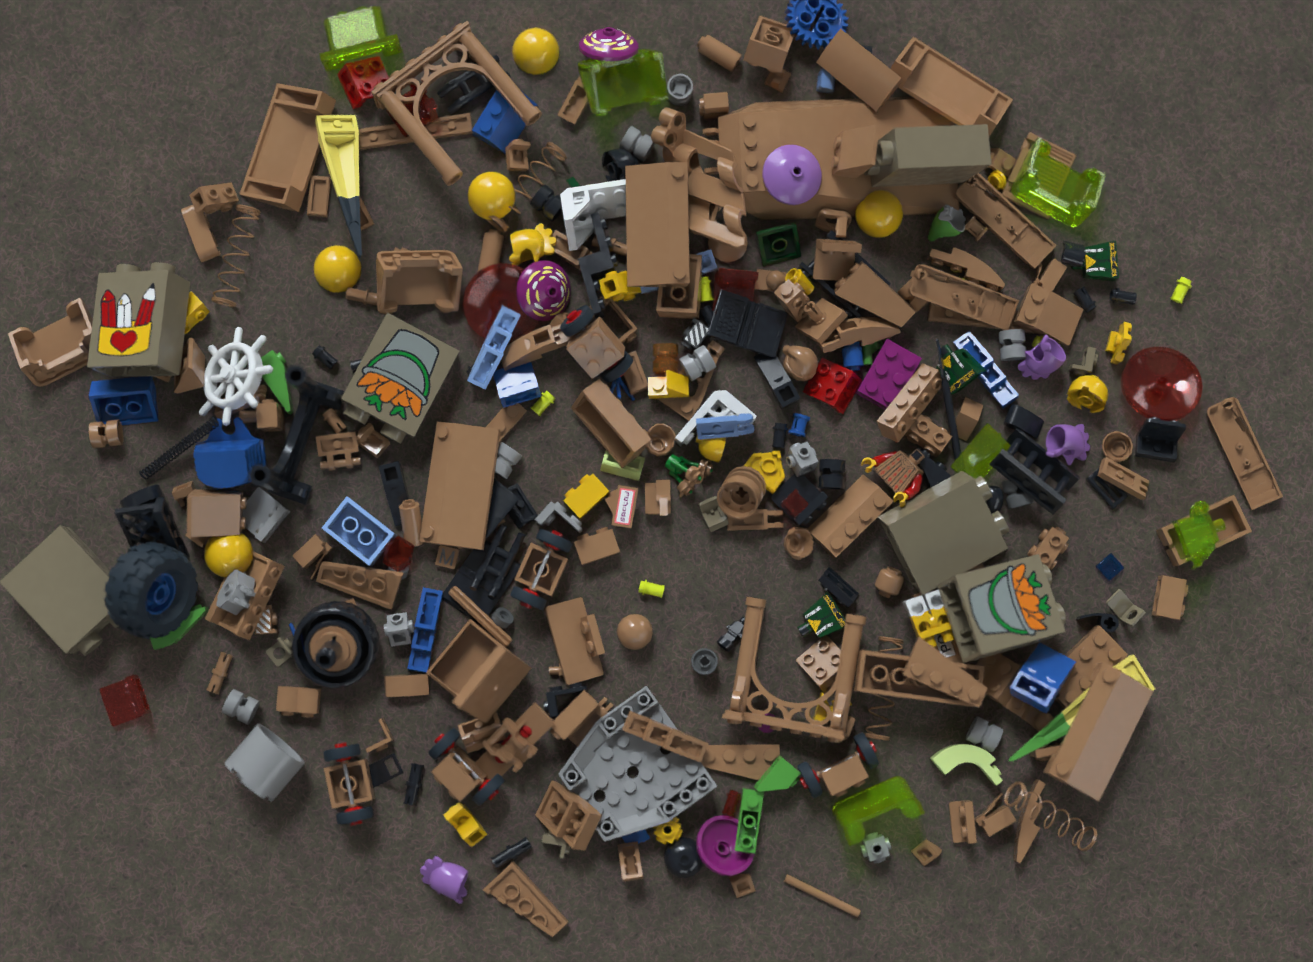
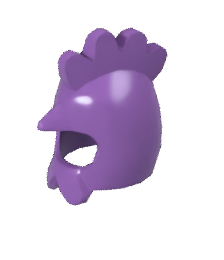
M1045 335L1041 342L1031 351H1025L1026 359L1018 364V370L1022 371L1023 377L1031 376L1033 380L1039 377L1046 379L1050 373L1063 365L1066 360L1065 352L1055 340Z
M1058 424L1053 426L1046 437V447L1048 450L1046 455L1050 457L1063 455L1068 465H1071L1075 458L1081 461L1085 460L1087 457L1086 451L1090 450V445L1087 443L1089 435L1084 432V425Z
M437 856L433 860L427 859L424 864L425 866H422L420 869V873L423 875L422 881L430 884V887L437 891L439 895L441 893L461 904L463 902L461 897L467 895L464 885L469 871L457 864L442 862Z

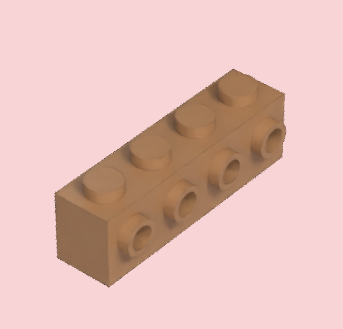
M923 363L877 420L882 436L897 443L901 440L941 389L942 378L938 369Z

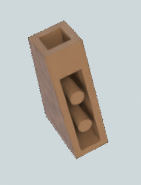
M863 261L859 264L856 262L849 269L850 274L845 279L842 277L835 284L836 289L834 291L839 297L900 327L916 313L904 299Z

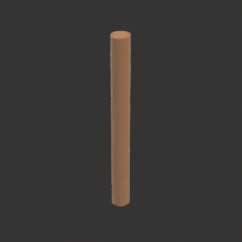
M788 874L784 879L785 883L855 917H858L861 910Z

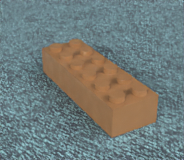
M859 650L854 691L976 707L902 675L910 656ZM955 663L982 684L984 666Z

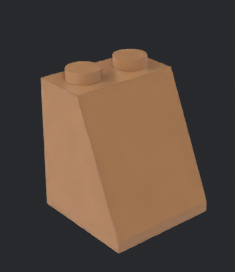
M194 489L187 497V537L240 535L242 529L246 528V517H243V509H246L247 501L246 497H243V491Z

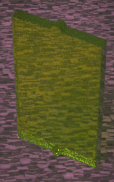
M986 423L950 467L956 473L963 471L974 479L979 476L984 478L993 468L989 464L1002 449L1007 451L1011 445L1001 436L1000 432L998 433L991 425Z

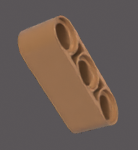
M193 205L181 209L200 261L204 262L220 256L221 253L220 250H217L218 245L213 232L211 233L210 231L211 227L206 214L196 213Z

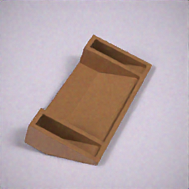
M914 37L891 67V70L903 80L898 87L899 89L957 125L987 124L989 137L1013 100Z
M277 84L240 195L279 208L299 212L320 150L315 118L316 115H332L336 100L323 91Z
M664 162L625 166L627 287H688L690 284L688 163Z
M437 422L419 542L484 550L501 430Z
M1104 662L1097 663L1089 679L1092 684L1057 754L1051 755L1043 773L1096 801H1100L1153 693L1151 689Z

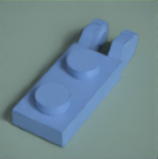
M742 413L738 416L696 419L698 439L737 437L738 435L751 434L754 432V425L750 424L753 421V415Z

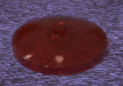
M510 263L492 264L479 270L468 282L463 296V310L470 327L482 338L486 339L502 305L521 315L508 343H512L532 332L537 326L539 320L527 316L521 309L517 299V283L521 273L524 271L523 268Z
M1149 347L1137 352L1129 359L1121 376V387L1125 399L1137 413L1145 418L1156 417L1164 421L1180 420L1194 410L1202 395V379L1194 363L1179 351L1167 347Z

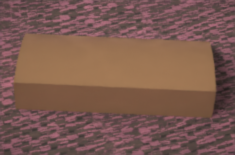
M842 29L833 37L816 62L876 112L879 111L903 82L900 76Z

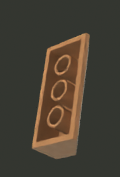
M862 475L807 530L835 559L894 501L878 485L865 475Z

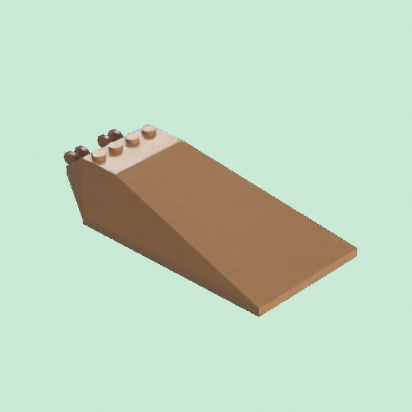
M890 97L878 112L861 99L757 102L718 117V128L703 129L704 135H718L719 141H710L733 151L737 164L734 169V175L737 184L743 188L746 212L761 221L816 219L819 211L823 208L846 211L851 217H855V210L858 204L868 194L877 190H885L894 194L902 205L903 215L936 214L945 205L959 210V201L955 197L958 184L872 187L871 175H864L863 173L856 179L833 175L831 161L833 156H835L836 150L833 148L835 137L843 131L876 124L879 125V140L894 128L954 126L952 121L914 97ZM784 145H798L807 149L815 156L821 168L822 179L817 193L810 200L799 205H787L777 201L767 191L763 182L762 171L765 160L775 149ZM717 167L705 168L704 174H718ZM797 169L793 170L795 174H799Z

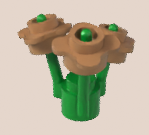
M673 454L665 464V468L670 470L669 475L673 476L680 483L677 486L680 497L684 494L686 496L691 494L695 489L694 485L700 484L703 478L710 476L711 472H713L712 461L708 459H702L698 464L683 456L678 457ZM686 464L691 465L689 469L686 468ZM686 472L685 479L682 480L678 474Z

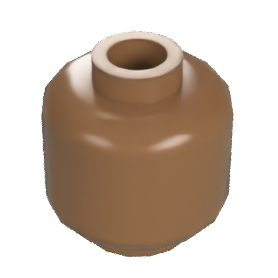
M890 566L880 570L875 582V587L880 590V595L890 598L891 595L896 596L899 594L904 583V577L901 575L902 572Z

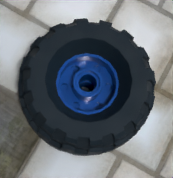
M147 542V544L131 547L127 550L126 554H122L117 559L114 568H111L108 574L110 576L108 582L105 583L104 589L106 592V597L104 598L105 607L108 609V615L114 624L137 637L150 639V637L159 638L169 635L170 631L177 630L181 623L190 615L189 612L195 604L196 591H198L197 573L184 553L164 544Z

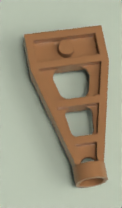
M714 340L706 348L709 353L710 350L716 353V355L710 353L716 365L719 356H721L725 348ZM683 369L678 373L687 376ZM714 369L707 372L704 378L698 377L695 379L698 382V388L694 396L657 398V400L690 421L702 403Z

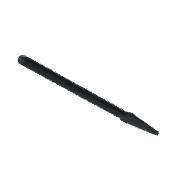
M936 339L942 378V392L949 431L952 436L951 442L957 473L965 472L950 385L946 377L939 339Z

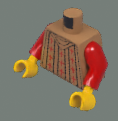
M918 449L910 456L902 451H893L872 459L864 458L861 466L864 464L869 465V467L865 468L867 473L871 472L873 466L876 467L874 470L895 491L894 503L897 500H901L899 507H904L906 500L911 499L920 491L924 472L917 465L925 456Z

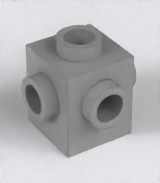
M808 442L793 444L786 456L788 466L793 469L797 477L814 471L819 461L816 458L814 448L810 447Z
M407 612L387 615V624H384L385 636H389L391 647L411 643V632H414L413 620L408 619Z
M878 832L866 835V839L862 840L863 845L860 848L863 857H867L869 861L879 863L885 861V857L890 856L888 850H891L889 839L884 838L882 834L878 835ZM875 845L880 846L879 852H874L873 848Z

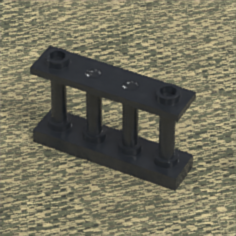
M831 230L825 238L830 240H843L840 237H836V233L833 230ZM855 252L854 264L856 262L859 264L861 261H863L887 285L890 286L891 283L886 278H884L864 258H862L858 253ZM814 259L808 266L803 262L800 263L798 268L808 279L810 278L845 310L848 315L847 318L861 317L857 312L861 308L856 304L851 306L843 298L835 294V291L828 285L832 280L813 278Z
M1017 427L1006 439V442L1011 445L1007 452L1002 449L989 465L1054 515L1067 500L1061 495L1063 490L1069 491L1080 477L1057 458L1047 456V450ZM1016 451H1019L1026 457L1023 464L1013 457ZM1033 463L1042 470L1039 477L1029 470ZM1048 476L1058 483L1055 489L1045 483Z

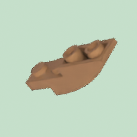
M953 247L950 254L931 249L927 260H930L931 264L938 267L943 265L949 266L950 270L957 273L965 271L963 278L969 282L984 285L986 288L996 292L998 290L1001 291L1005 286L1002 279L988 265L963 250Z
M881 317L853 318L842 321L822 344L818 343L823 353L832 352L837 348L851 345L857 341H860L862 346L871 345L876 341L899 334L900 329L896 324Z
M547 325L532 331L506 346L501 359L503 368L506 371L540 359L543 353L566 346L568 340L574 335L567 337L561 331V325L555 327Z

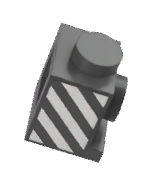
M695 318L691 322L693 327L688 326L684 331L683 336L685 338L681 343L689 351L699 348L706 338L709 329Z

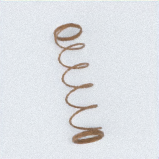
M547 142L546 147H543L541 150L547 164L539 161L530 162V169L535 178L528 175H520L518 177L519 184L525 193L516 189L514 191L523 194L531 200L533 199L520 182V177L522 176L533 179L542 186L544 185L532 169L531 165L534 162L545 165L556 172L543 154L545 148L557 159L566 161V154L554 143ZM554 151L560 153L563 157L559 156L558 154L555 155ZM515 205L513 207L509 206V208L521 214ZM494 215L489 216L493 219L488 220L491 225L503 233L507 231L509 226L502 218L499 220Z
M238 204L235 207L236 210L248 213L254 218H235L232 220V224L237 229L243 231L234 224V220H259L257 216L261 215V212L253 207ZM247 233V234L250 235V236H246V235H234V236L228 237V238H227V241H228V243H229L231 246H233V247L236 248V249H239L238 247H236L235 245H233V244L229 241L230 238H233V237L254 238V235H252V234H250V233ZM241 250V251H242L243 253H245V254L231 253V254L223 255L222 258H223V260H224L228 265H230L231 267H234L232 264H230L229 262H227V261L224 259L225 256H229V255L249 256L250 254H249L248 252L244 251V250ZM236 268L241 272H221L217 276L222 282H224L227 285H230L229 283L221 279L219 275L226 273L244 274L245 272L239 268ZM232 286L236 290L214 291V297H212L211 301L220 305L237 307L235 302L219 298L215 293L240 292V289Z
M881 636L878 637L879 641L892 642L900 646L901 648L886 649L877 652L901 650L903 648V646L900 645L904 642V640ZM884 698L885 700L893 703V705L871 707L868 709V711L875 716H879L870 710L892 707L895 705V703L887 698ZM879 716L882 719L889 721L890 724L869 726L865 728V730L869 732L865 733V736L867 738L889 741V736L877 735L867 729L890 726L892 724V721L883 716Z
M1015 782L1008 788L1005 794V804L1007 806H1015V810L1019 811L1025 805L1027 794L1034 793L1039 797L1040 802L1031 810L1030 820L1038 816L1041 803L1049 802L1053 805L1054 811L1045 819V829L1052 825L1057 811H1064L1068 815V820L1059 828L1058 837H1063L1066 834L1070 820H1078L1083 828L1074 835L1072 845H1077L1081 851H1087L1096 842L1097 831L1092 826L1084 827L1083 822L1079 818L1070 819L1066 810H1056L1053 802L1049 800L1041 802L1040 795L1037 792L1027 793L1024 784ZM1021 785V793L1014 803L1008 804V796L1015 786ZM1025 796L1024 803L1017 809L1018 803ZM1040 804L1037 814L1034 818H1031L1032 812ZM1054 813L1052 822L1046 827V821ZM1068 822L1066 831L1063 835H1059L1061 828ZM1093 829V840L1086 848H1081L1080 841L1083 838V834ZM1080 831H1082V832L1080 833V835L1078 836L1077 843L1074 844L1073 842H1074V839H1075L1076 835H1077Z

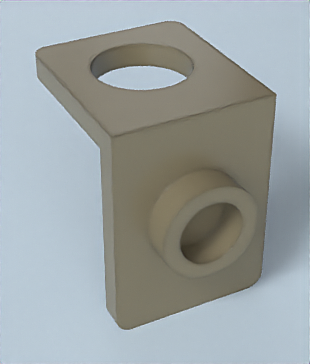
M1118 589L1106 601V604L1114 614L1131 627L1146 613L1143 609L1134 605L1121 589ZM1137 612L1135 618L1128 619L1131 613Z
M277 638L278 642L266 651V654L277 667L293 656L292 642L289 638ZM278 647L285 650V656L282 659L274 657L273 652Z

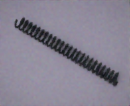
M212 416V419L209 418V421H206V424L203 423V426L200 425L197 431L194 430V433L188 434L178 444L169 448V451L166 450V453L157 457V460L154 459V462L148 464V467L142 468V471H139L140 476L144 479H149L158 470L167 466L170 461L179 457V454L181 455L182 452L191 448V445H194V443H197V441H200V439L212 432L213 429H216L219 426L216 417Z

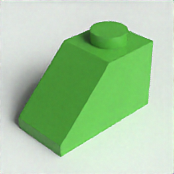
M778 756L753 787L759 792L788 789L798 782L800 772L781 756Z

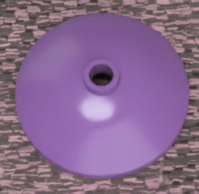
M784 145L775 149L767 157L763 165L762 177L767 191L773 198L787 205H799L807 202L817 193L821 184L822 173L817 159L810 151L798 145ZM794 169L799 171L798 175L794 173Z

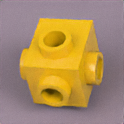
M674 817L667 823L652 827L655 829L653 833L657 835L655 839L663 844L667 842L672 844L673 840L678 841L683 831L680 829L681 823L678 822L679 818ZM666 826H670L672 829L668 834L664 832Z

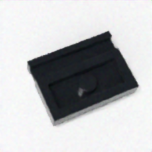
M830 567L826 569L818 580L826 591L833 593L836 596V600L847 607L854 602L859 594Z

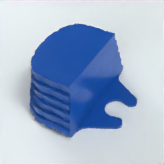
M239 417L234 419L235 432L233 434H226L222 430V420L217 418L219 426L210 432L207 440L197 442L193 454L197 477L205 485L214 488H230L248 484L251 482L249 479L251 468L255 465L266 466L264 440L253 437Z

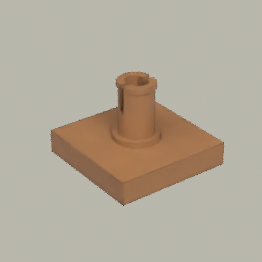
M821 298L816 304L813 301L808 302L807 305L810 309L806 305L804 306V311L808 315L802 318L795 327L802 334L822 344L848 315L841 308Z

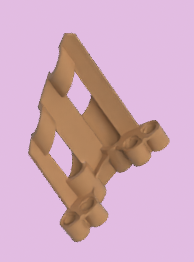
M664 108L659 115L661 126L653 129L651 140L653 143L663 147V159L665 162L688 163L689 231L735 249L744 247L746 245V234L741 226V216H746L743 188L737 184L734 175V169L737 164L733 151L686 130L685 114L670 108ZM698 153L717 160L720 179L704 174L699 163ZM710 203L724 208L723 216L726 226L709 220Z

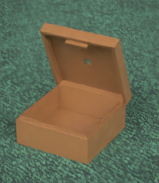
M470 619L426 673L456 697L452 701L453 703L486 724L530 671L531 667Z

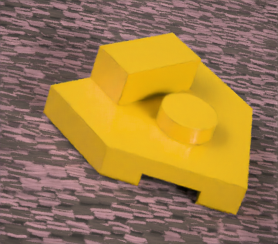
M1123 322L1118 332H1110L1105 351L1113 353L1110 363L1119 364L1123 361L1125 353H1122V351H1125L1131 342L1132 336L1128 334V331L1131 332L1132 330L1131 323Z
M780 450L768 453H754L744 465L757 470L764 477L766 490L772 494L785 478Z

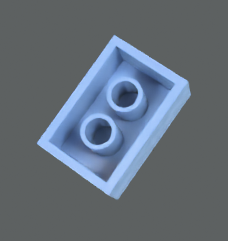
M348 496L322 527L323 530L371 567L397 536Z

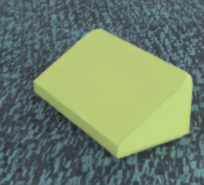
M606 450L600 471L639 481L645 458L639 456L624 468H621Z

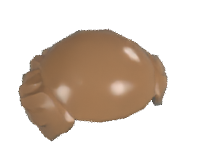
M793 527L788 531L784 538V547L792 558L801 560L812 553L814 541L812 540L811 532L803 527Z

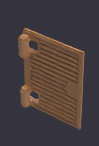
M1029 132L1022 144L1008 180H1006V186L1002 189V195L1006 199L1049 219L1076 155ZM1032 142L1038 144L1035 152L1029 150ZM1013 185L1019 187L1016 195L1010 192Z

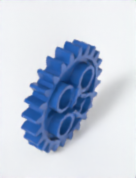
M790 0L785 11L787 15L784 20L788 21L786 27L792 28L790 35H797L795 40L801 38L802 45L807 42L809 43V48H811L814 44L817 50H819L821 45L826 48L840 29L846 32L848 17L844 15L847 11L841 10L843 4H837V0ZM820 7H824V10L820 15L813 30L809 31V28L813 20L815 19Z

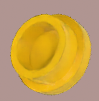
M995 170L988 177V182L997 190H1002L1006 186V177L1002 172Z

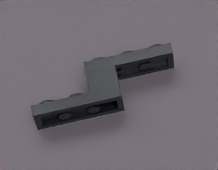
M597 212L591 214V219L601 251L578 258L592 311L596 319L599 317L603 318V310H606L603 298L599 299L598 296L600 286L597 279L606 277V273L616 271L615 267L618 266L615 254L612 255L610 248H613L611 238L606 236L605 230L608 229L606 220L601 218Z

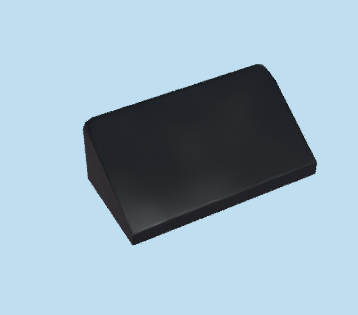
M518 483L507 488L519 498L508 514L517 528L520 529L536 519L538 515Z

